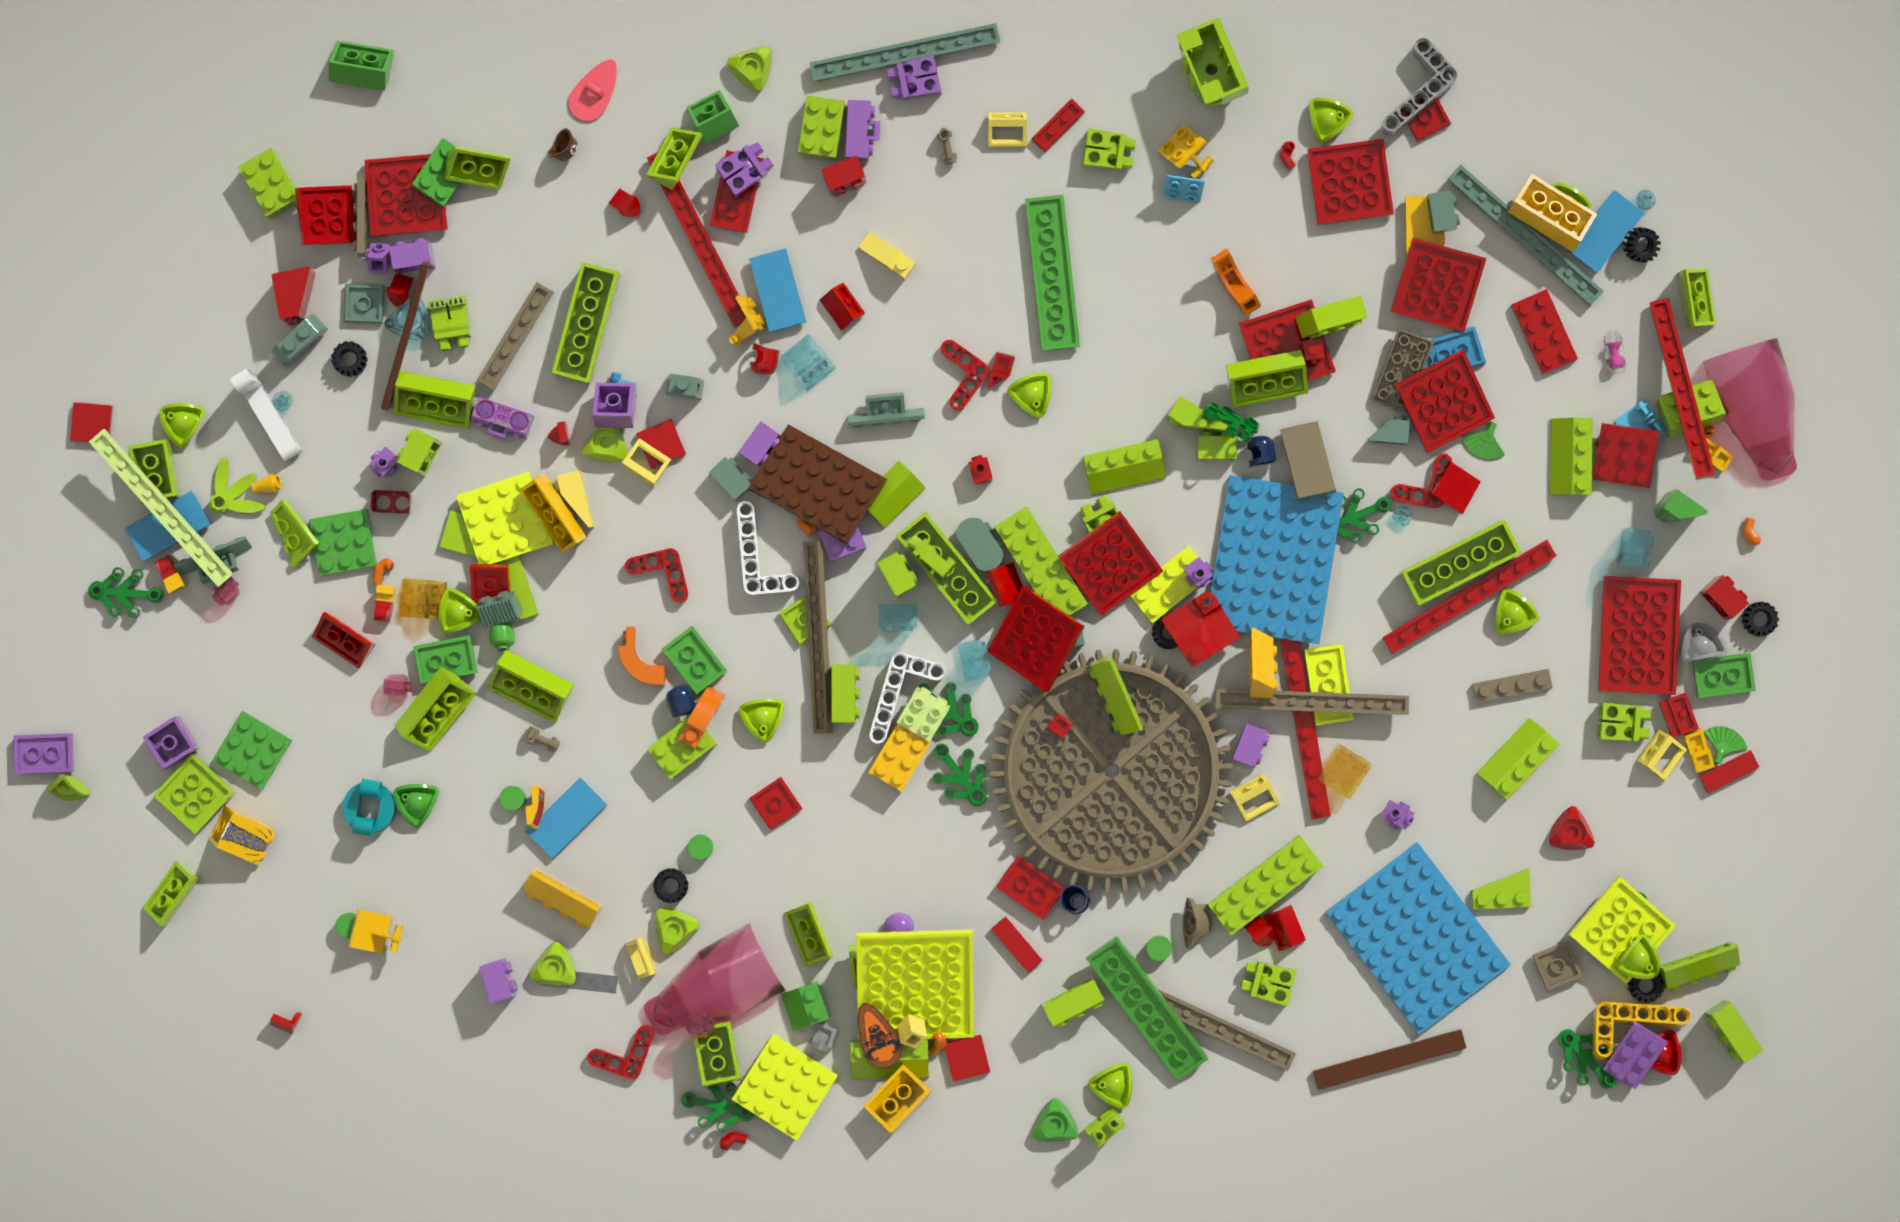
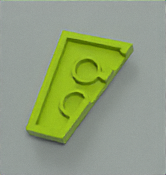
M284 499L271 510L270 514L278 534H281L285 543L283 547L290 556V565L292 568H296L320 543L288 501Z
M1529 868L1472 890V909L1531 907Z

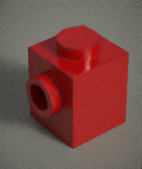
M1322 338L1302 341L1301 348L1304 361L1309 362V364L1321 363L1320 360L1325 358Z
M982 455L972 457V461L968 462L974 485L993 481L987 457L983 458Z

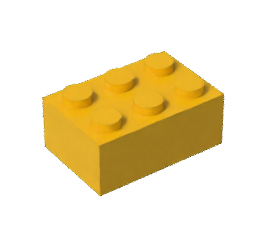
M897 723L869 773L902 792L931 742Z

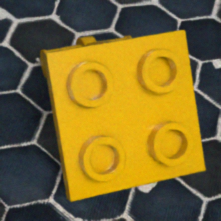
M1184 124L1157 150L1161 156L1179 169L1191 159L1197 166L1190 174L1193 179H1197L1202 173H1205L1207 168L1214 162L1208 156L1200 163L1195 154L1207 142Z
M738 295L735 298L746 318L729 338L730 343L733 345H740L744 339L758 331L765 330V321L760 314L757 315L754 309L756 307L754 301L750 297Z
M358 909L348 947L383 954L386 938L392 940L389 951L397 953L399 942L402 941L401 933L404 926L395 924L394 934L390 935L388 931L392 916Z

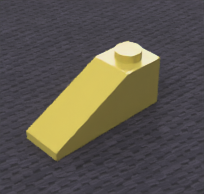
M870 232L858 246L859 249L904 281L916 266V262Z
M575 471L557 476L558 481H555L557 492L561 493L563 498L589 528H594L581 472Z

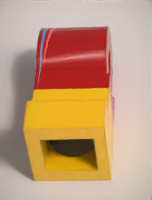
M169 555L155 562V566L169 594H173L187 586L182 575L175 569L174 562Z
M377 585L374 620L391 621L397 588Z

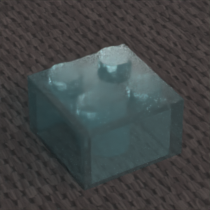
M1635 528L1623 529L1616 567L1636 571L1645 570L1646 566H1649L1651 559L1648 551L1649 547L1652 548L1654 536H1651L1652 531Z

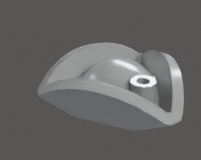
M1693 623L1690 625L1682 646V659L1685 662L1726 654L1727 648L1723 639L1712 627L1703 623Z

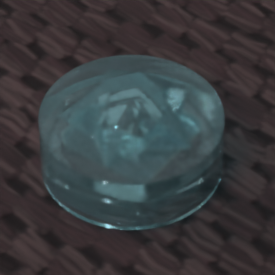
M1642 190L1636 196V203L1640 209L1648 210L1655 205L1656 198L1652 191Z
M286 391L277 392L272 400L274 407L280 411L289 409L293 401L292 396Z
M1398 507L1392 515V520L1396 525L1405 527L1412 520V512L1406 507Z

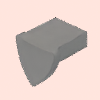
M820 1022L813 1039H810L809 1043L820 1051L831 1052L832 1048L830 1046L838 1029Z

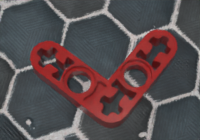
M946 340L941 345L942 354L968 373L950 398V406L954 410L960 411L966 407L989 374V368L986 363L955 341ZM950 344H953V350H955L956 352L958 351V349L962 350L957 355L956 360L952 358L955 356L954 353L945 352V345L949 346ZM963 354L968 355L971 359L967 365H963L959 361L960 356ZM984 366V372L986 373L978 376L977 379L981 380L979 383L974 378L969 377L971 374L973 376L976 375V367ZM967 381H972L975 384V388L971 392L964 389V384ZM961 389L964 394L969 395V398L967 399L964 396L962 399L963 405L956 407L954 406L955 401L953 399H958L961 396V393H958Z
M1445 453L1435 458L1429 489L1396 484L1390 490V497L1396 502L1434 509L1442 507L1444 505L1442 502L1434 505V501L1431 500L1433 496L1430 494L1436 485L1434 482L1436 476H1441L1442 472L1436 473V469H1441V464L1438 463V460L1445 457V461L1452 462V458ZM1401 488V492L1407 493V489H1411L1409 500H1405L1407 497L1405 495L1397 498L1394 491ZM1415 491H1420L1423 495L1420 502H1416L1412 498V494Z
M668 548L631 557L625 562L626 571L632 575L664 568L672 599L677 603H683L688 599L689 593L680 555L675 549ZM668 552L676 554V558L673 561L674 565L678 563L679 567H672L668 570L667 566H671L670 560H666ZM650 556H655L658 560L657 565L654 567L647 565V559ZM640 558H644L643 564L646 569L642 570V566H639L633 572L632 569L628 568L631 565V561L637 564L641 563ZM674 570L679 571L681 574L678 581H672L670 578V573ZM683 582L680 590L685 592V595L679 600L678 597L674 596L677 593V588H672V584Z
M642 1025L638 1028L628 1058L595 1048L588 1053L587 1060L589 1064L628 1079H635L640 1075L654 1037V1030L649 1025ZM645 1028L651 1034L650 1037L645 1038L644 1043H648L647 1046L642 1043H636L637 1039L639 1041L642 1040L643 1035L640 1034V1031H644ZM638 1046L644 1049V1055L640 1058L636 1057L633 1053L634 1048ZM598 1052L601 1058H605V1055L609 1057L606 1060L605 1066H602L604 1061L598 1060L595 1063L591 1055ZM613 1058L618 1059L620 1062V1066L617 1069H612L609 1066V1061ZM630 1058L642 1061L641 1065L639 1063L636 1064L635 1069L638 1070V1073L630 1075V1071L627 1070L628 1067H632L634 1062L630 1061Z

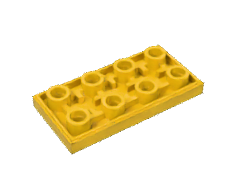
M1406 196V257L1412 237L1445 246V232L1432 234L1426 196Z

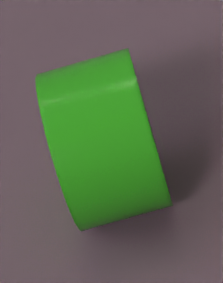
M508 786L501 791L499 800L503 808L517 811L525 805L526 794L520 787Z
M703 834L692 837L688 843L689 854L698 860L708 858L714 849L712 840Z
M345 913L337 919L336 930L340 936L344 938L351 937L356 918L355 913Z
M1162 935L1150 938L1147 943V953L1150 958L1155 961H1163L1170 956L1172 947L1168 938Z

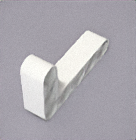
M246 368L231 377L232 384L240 394L245 396L283 460L287 461L302 452L256 374Z
M741 502L737 506L744 590L749 595L796 591L800 586V581L793 574L761 577L755 509L750 502ZM749 505L751 507L749 515L741 514L742 506ZM746 524H750L753 527L752 533L748 535L742 531L743 526ZM748 543H752L755 547L754 551L750 554L744 551V546ZM749 562L756 564V570L752 573L746 571V565ZM788 578H794L796 580V586L794 588H788L786 586V580ZM771 579L777 582V587L774 590H769L766 586L767 582ZM751 581H755L758 584V589L754 592H750L747 588L748 583Z
M899 652L892 656L869 736L872 742L880 744L887 738L905 673L938 681L945 675V669L941 664ZM897 656L905 658V664L901 667L894 664V659ZM920 661L923 663L924 668L921 672L913 670L914 662ZM937 666L942 669L940 677H933L931 675L933 667ZM893 674L898 675L900 678V682L897 685L889 683V677ZM886 693H892L895 697L894 701L890 704L884 702L883 697ZM881 711H886L889 714L888 721L881 722L878 719V714ZM877 729L882 730L884 733V737L880 741L873 738V732Z

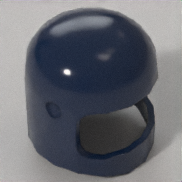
M1256 436L1248 441L1247 449L1251 450L1253 459L1249 460V467L1277 461L1274 442L1270 437Z
M677 686L666 694V702L672 718L692 714L697 705L692 696L693 692L688 686Z
M1070 885L1062 890L1060 903L1066 911L1072 914H1081L1089 908L1090 896L1084 888L1078 885Z

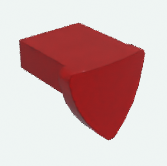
M621 188L618 189L609 201V204L620 211L619 213L625 217H637L641 214L640 203L637 197L628 194Z
M395 273L390 287L386 289L387 296L395 307L401 306L407 301L414 278Z
M557 422V426L549 432L547 438L560 445H570L566 422Z
M1260 915L1244 926L1256 945H1271L1274 938V930L1265 923Z
M296 1012L290 1021L273 1013L270 1025L293 1034L302 1014Z

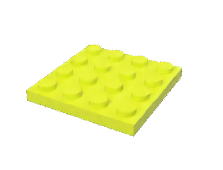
M530 472L456 496L479 564H496L554 545L551 536L519 490L532 481Z
M1617 876L1570 931L1569 935L1622 982L1627 984L1632 977L1616 971L1615 965L1640 934H1645L1657 949L1676 925L1623 878Z
M773 1034L731 1100L797 1141L838 1075Z

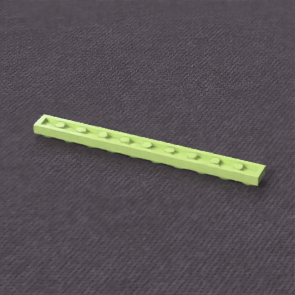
M105 429L89 441L217 587H220L233 575L231 570Z

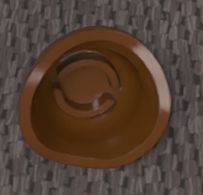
M563 128L557 134L553 146L547 153L549 157L567 161L574 156L578 148V142L569 129Z

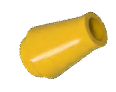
M270 474L253 482L251 486L254 494L278 492L282 488V483L278 474Z

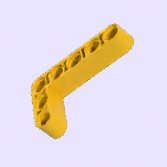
M1601 1002L1593 1012V1056L1597 1060H1605L1611 1055L1613 1051L1614 1023L1632 1025L1635 1021L1640 1025L1681 1028L1690 1021L1691 1014L1684 1007ZM1599 1008H1605L1608 1016H1602L1599 1013ZM1619 1009H1623L1626 1011V1018H1623L1619 1015ZM1638 1011L1645 1012L1646 1019H1641L1638 1016ZM1657 1012H1662L1665 1015V1020L1658 1019ZM1677 1013L1684 1016V1022L1677 1020ZM1599 1027L1606 1028L1607 1035L1600 1034ZM1604 1046L1607 1049V1054H1601L1598 1047Z

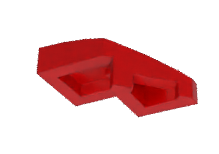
M996 352L988 388L993 387L1010 376L1015 356Z

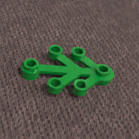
M1210 402L1203 410L1202 417L1206 421L1219 420L1231 424L1224 431L1231 438L1236 436L1239 426L1243 429L1238 434V437L1245 442L1250 439L1252 433L1256 434L1259 431L1260 424L1251 417L1243 419L1227 406L1221 409L1217 404Z
M1355 489L1346 515L1340 518L1337 534L1349 538L1354 543L1361 540L1362 535L1359 531L1351 532L1341 527L1345 524H1351L1363 529L1370 535L1378 534L1379 526L1377 524H1369L1359 519L1377 511L1381 513L1389 511L1391 501L1388 498L1381 497L1374 505L1355 512L1360 500L1365 496L1363 489ZM1356 491L1362 492V496L1360 498L1356 497ZM1343 496L1344 504L1342 505V507L1347 504V499L1345 496ZM1382 501H1385L1387 503L1386 508H1382L1380 506V503ZM1371 526L1376 527V533L1370 532ZM1354 533L1359 535L1358 540H1353L1352 535Z
M116 567L112 570V574L103 582L95 581L88 588L89 596L94 600H101L109 609V614L112 617L120 616L121 608L114 605L107 595L115 596L128 611V616L134 619L138 618L141 612L139 608L134 607L127 597L148 598L153 603H159L164 598V592L160 588H151L149 591L128 589L137 580H141L144 577L141 569H134L131 572V576L118 587L108 588L116 579H121L125 575L122 568ZM118 569L121 570V575L119 577L115 575V572ZM136 571H139L141 574L139 578L134 576ZM96 587L101 589L99 594L94 592ZM155 591L158 593L156 599L152 598V593ZM113 608L118 609V613L116 615L112 613ZM133 609L137 610L136 616L131 615Z
M948 682L945 685V690L948 693L950 708L943 720L954 719L959 724L950 726L940 724V726L946 728V732L941 734L937 729V733L944 736L947 733L961 731L966 736H973L977 733L979 725L971 715V696L963 694L960 697V702L963 704L964 717H962L957 712L956 685L953 682ZM922 683L918 685L920 689L925 687L931 691V687L928 684ZM949 684L954 685L952 692L947 690ZM964 696L969 697L970 701L968 703L962 702ZM971 723L973 725L972 730H967L965 725Z
M945 744L936 745L934 748L935 756L943 759L956 776L943 775L937 772L933 775L934 783L964 785L968 791H955L953 788H947L944 792L945 797L948 799H968L974 806L984 804L987 795L985 790L982 789L986 767L983 764H977L975 766V786L969 781L971 761L974 757L973 750L965 749L963 751L964 764L962 772L949 755L948 746ZM939 748L945 749L944 755L938 754ZM966 751L972 752L971 758L965 757ZM978 766L984 767L983 773L977 772ZM937 774L942 776V780L940 782L935 781V776ZM948 790L954 791L952 797L947 796L946 792ZM975 793H979L981 795V798L979 800H975L973 798V795Z
M1570 1029L1561 1031L1558 1036V1042L1564 1048L1565 1062L1563 1063V1069L1566 1072H1572L1576 1069V1063L1572 1060L1573 1050L1577 1054V1083L1580 1086H1585L1590 1082V1078L1586 1074L1587 1064L1600 1077L1599 1084L1605 1089L1613 1087L1616 1084V1077L1606 1073L1592 1058L1594 1057L1592 1049H1583L1578 1044L1589 1043L1592 1045L1593 1034L1576 1035ZM1567 1035L1571 1038L1570 1042L1566 1040ZM1606 1048L1598 1050L1601 1054H1605ZM1568 1063H1571L1572 1069H1568ZM1582 1076H1583V1077L1585 1078V1080H1586L1585 1083H1582V1082H1581V1077H1582ZM1607 1077L1611 1078V1083L1607 1082Z
M728 1083L725 1086V1091L733 1098L737 1092V1087L734 1083ZM718 1085L714 1088L707 1087L708 1090L712 1091L717 1101L698 1098L692 1092L684 1093L681 1098L682 1105L685 1108H693L697 1105L715 1109L709 1115L701 1116L698 1119L700 1128H707L709 1123L727 1112L734 1113V1115L726 1121L720 1120L717 1123V1130L722 1133L726 1132L728 1127L739 1120L747 1122L754 1117V1114L750 1111L747 1115H744L742 1113L744 1107L736 1103L737 1106L729 1104L718 1088ZM728 1086H733L735 1090L729 1092L727 1088ZM691 1096L693 1100L688 1103L685 1101V1098ZM702 1119L707 1120V1124L704 1126L700 1124ZM721 1123L726 1124V1128L723 1130L719 1128Z

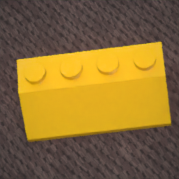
M1531 174L1508 213L1572 252L1579 245L1597 213Z
M544 473L519 489L561 553H564L586 538L583 528L578 525L573 513L567 509L561 495L555 491L551 480Z
M536 869L531 871L523 888V891L526 892L525 896L532 900L538 898L543 901V906L550 910L554 907L560 911L558 914L566 919L572 917L577 920L575 924L584 929L586 926L590 928L602 909L601 905Z

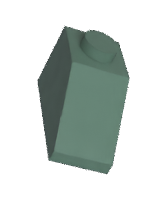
M1394 416V419H1390L1368 438V442L1407 445L1410 421L1405 420V417Z

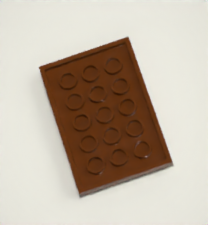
M788 424L779 438L780 442L772 449L748 488L750 491L848 545L886 484L887 479Z

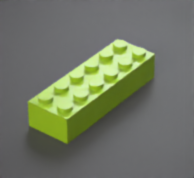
M584 262L581 263L554 362L553 375L591 385L621 275L618 271Z
M1027 506L994 526L997 534L1034 592L1069 616L1088 605Z
M926 511L896 535V538L968 626L997 603L994 595ZM914 535L922 541L926 538L930 545L935 548L936 553L945 561L950 557L956 562V566L944 579L921 560V557L916 558L913 555L914 550L907 543Z
M1505 519L1399 573L1416 606H1420L1518 556L1522 552Z
M1297 835L1208 902L1207 905L1229 935L1232 936L1321 869L1323 865L1303 838Z

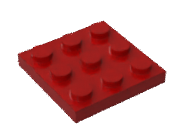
M352 185L295 188L301 246L349 244L357 240V233H354V221H356L354 214Z
M1602 422L1592 480L1650 488L1659 431Z

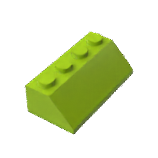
M1301 350L1226 364L1227 380L1233 408L1308 394L1306 364Z
M400 371L395 384L394 414L469 429L475 401L476 385Z
M1593 418L1551 419L1550 495H1591Z
M1158 439L1083 456L1091 495L1166 478Z
M505 650L496 664L487 689L556 723L574 684Z
M1109 654L1090 662L1091 668L1088 669L1092 679H1097L1098 681L1097 691L1100 697L1104 696L1107 703L1104 704L1108 715L1111 713L1114 720L1111 722L1115 731H1120L1121 735L1143 730L1142 723L1112 655Z
M440 667L394 726L402 738L431 751L477 692L457 675Z
M1528 718L1480 768L1477 774L1499 796L1507 800L1560 744L1546 730Z
M1727 942L1662 964L1659 974L1663 977L1664 988L1674 991L1682 988V984L1688 983L1692 985L1700 982L1699 978L1706 976L1707 979L1718 976L1717 972L1724 970L1727 973L1736 970L1735 966L1740 965L1738 946L1736 943Z
M925 1039L916 1049L901 1044L902 1053L898 1062L884 1069L874 1067L867 1061L861 1041L850 1042L852 1080L887 1079L903 1064L918 1078L929 1077L928 1039Z

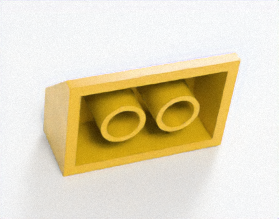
M1256 628L1251 629L1249 642L1250 698H1273L1274 691L1278 689V680L1274 679V674H1277V662H1274V657H1277V646L1273 645L1272 637Z
M903 1064L863 1107L891 1134H894L933 1091Z

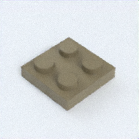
M1569 941L1562 942L1532 955L1546 991L1583 977Z

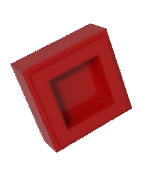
M1058 712L1046 728L1060 739H1063L1073 726V723Z

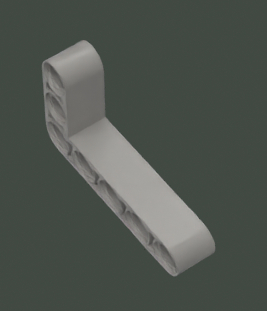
M1420 38L1416 41L1413 47V54L1433 77L1384 118L1381 131L1386 136L1395 135L1455 83L1457 78L1456 69L1427 38ZM1418 46H1425L1427 48V51H1419ZM1436 59L1440 65L1433 66L1430 60ZM1443 74H1450L1452 80L1444 79ZM1429 86H1436L1438 92H1431ZM1421 98L1424 104L1419 105L1414 99ZM1407 110L1410 116L1404 117L1400 114V111ZM1387 122H1392V123H1394L1395 128H1394V129H1389V128H1387L1386 123H1387Z

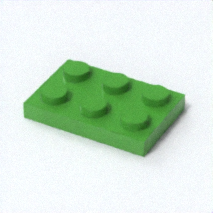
M444 138L439 141L411 186L441 207L446 204L460 183L445 180L448 150L455 146Z
M693 626L662 648L696 694H699L727 672Z
M471 635L413 646L420 684L428 683L440 667L454 673L458 677L478 673Z
M1750 653L1692 661L1697 699L1756 691Z

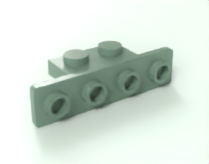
M903 392L865 396L867 413L848 415V424L853 427H861L864 424L881 425L886 422L898 424L908 420L918 422L921 419H925L924 408L905 410Z
M246 536L226 544L218 545L212 550L234 573L239 571L235 554L251 549L252 546ZM192 557L182 559L174 564L175 569L181 575L198 570L203 584L212 581Z

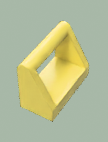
M988 113V147H1027V114ZM992 127H1023V139H992Z
M639 438L622 462V465L655 487L671 459ZM639 447L663 463L656 475L632 460Z
M1658 730L1637 761L1665 781L1687 749L1669 734ZM1673 744L1678 750L1661 773L1655 766L1668 747Z
M1263 773L1230 791L1246 822L1280 804ZM1268 790L1272 799L1246 813L1242 804Z
M644 936L625 943L638 979L657 973Z

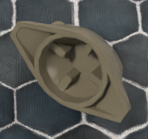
M1192 898L1186 899L1183 913L1185 948L1189 949L1192 948L1198 939L1206 936L1212 927V917L1207 911L1206 904H1196Z

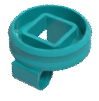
M362 778L361 783L353 786L345 795L342 806L343 815L347 823L352 827L353 834L373 837V833L385 829L392 822L396 811V804L392 793L387 787L382 785V781ZM361 796L381 799L377 819L358 816Z

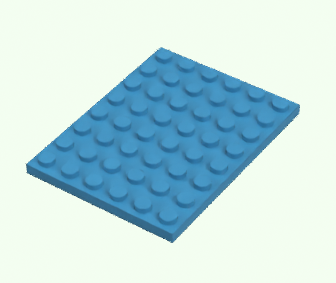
M1230 475L1211 593L1215 595L1237 632L1251 634V629L1256 628L1270 637L1320 644L1344 493L1336 492L1298 501L1294 485Z
M1418 842L1326 911L1327 915L1419 1035L1511 965Z

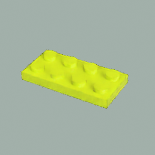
M1189 546L1162 566V573L1130 595L1151 623H1154L1196 589L1195 585L1191 586L1185 579L1187 574L1183 570L1198 558ZM1196 571V575L1201 577L1202 572Z
M1343 644L1304 650L1310 692L1350 694ZM1313 712L1315 726L1354 720L1353 713Z

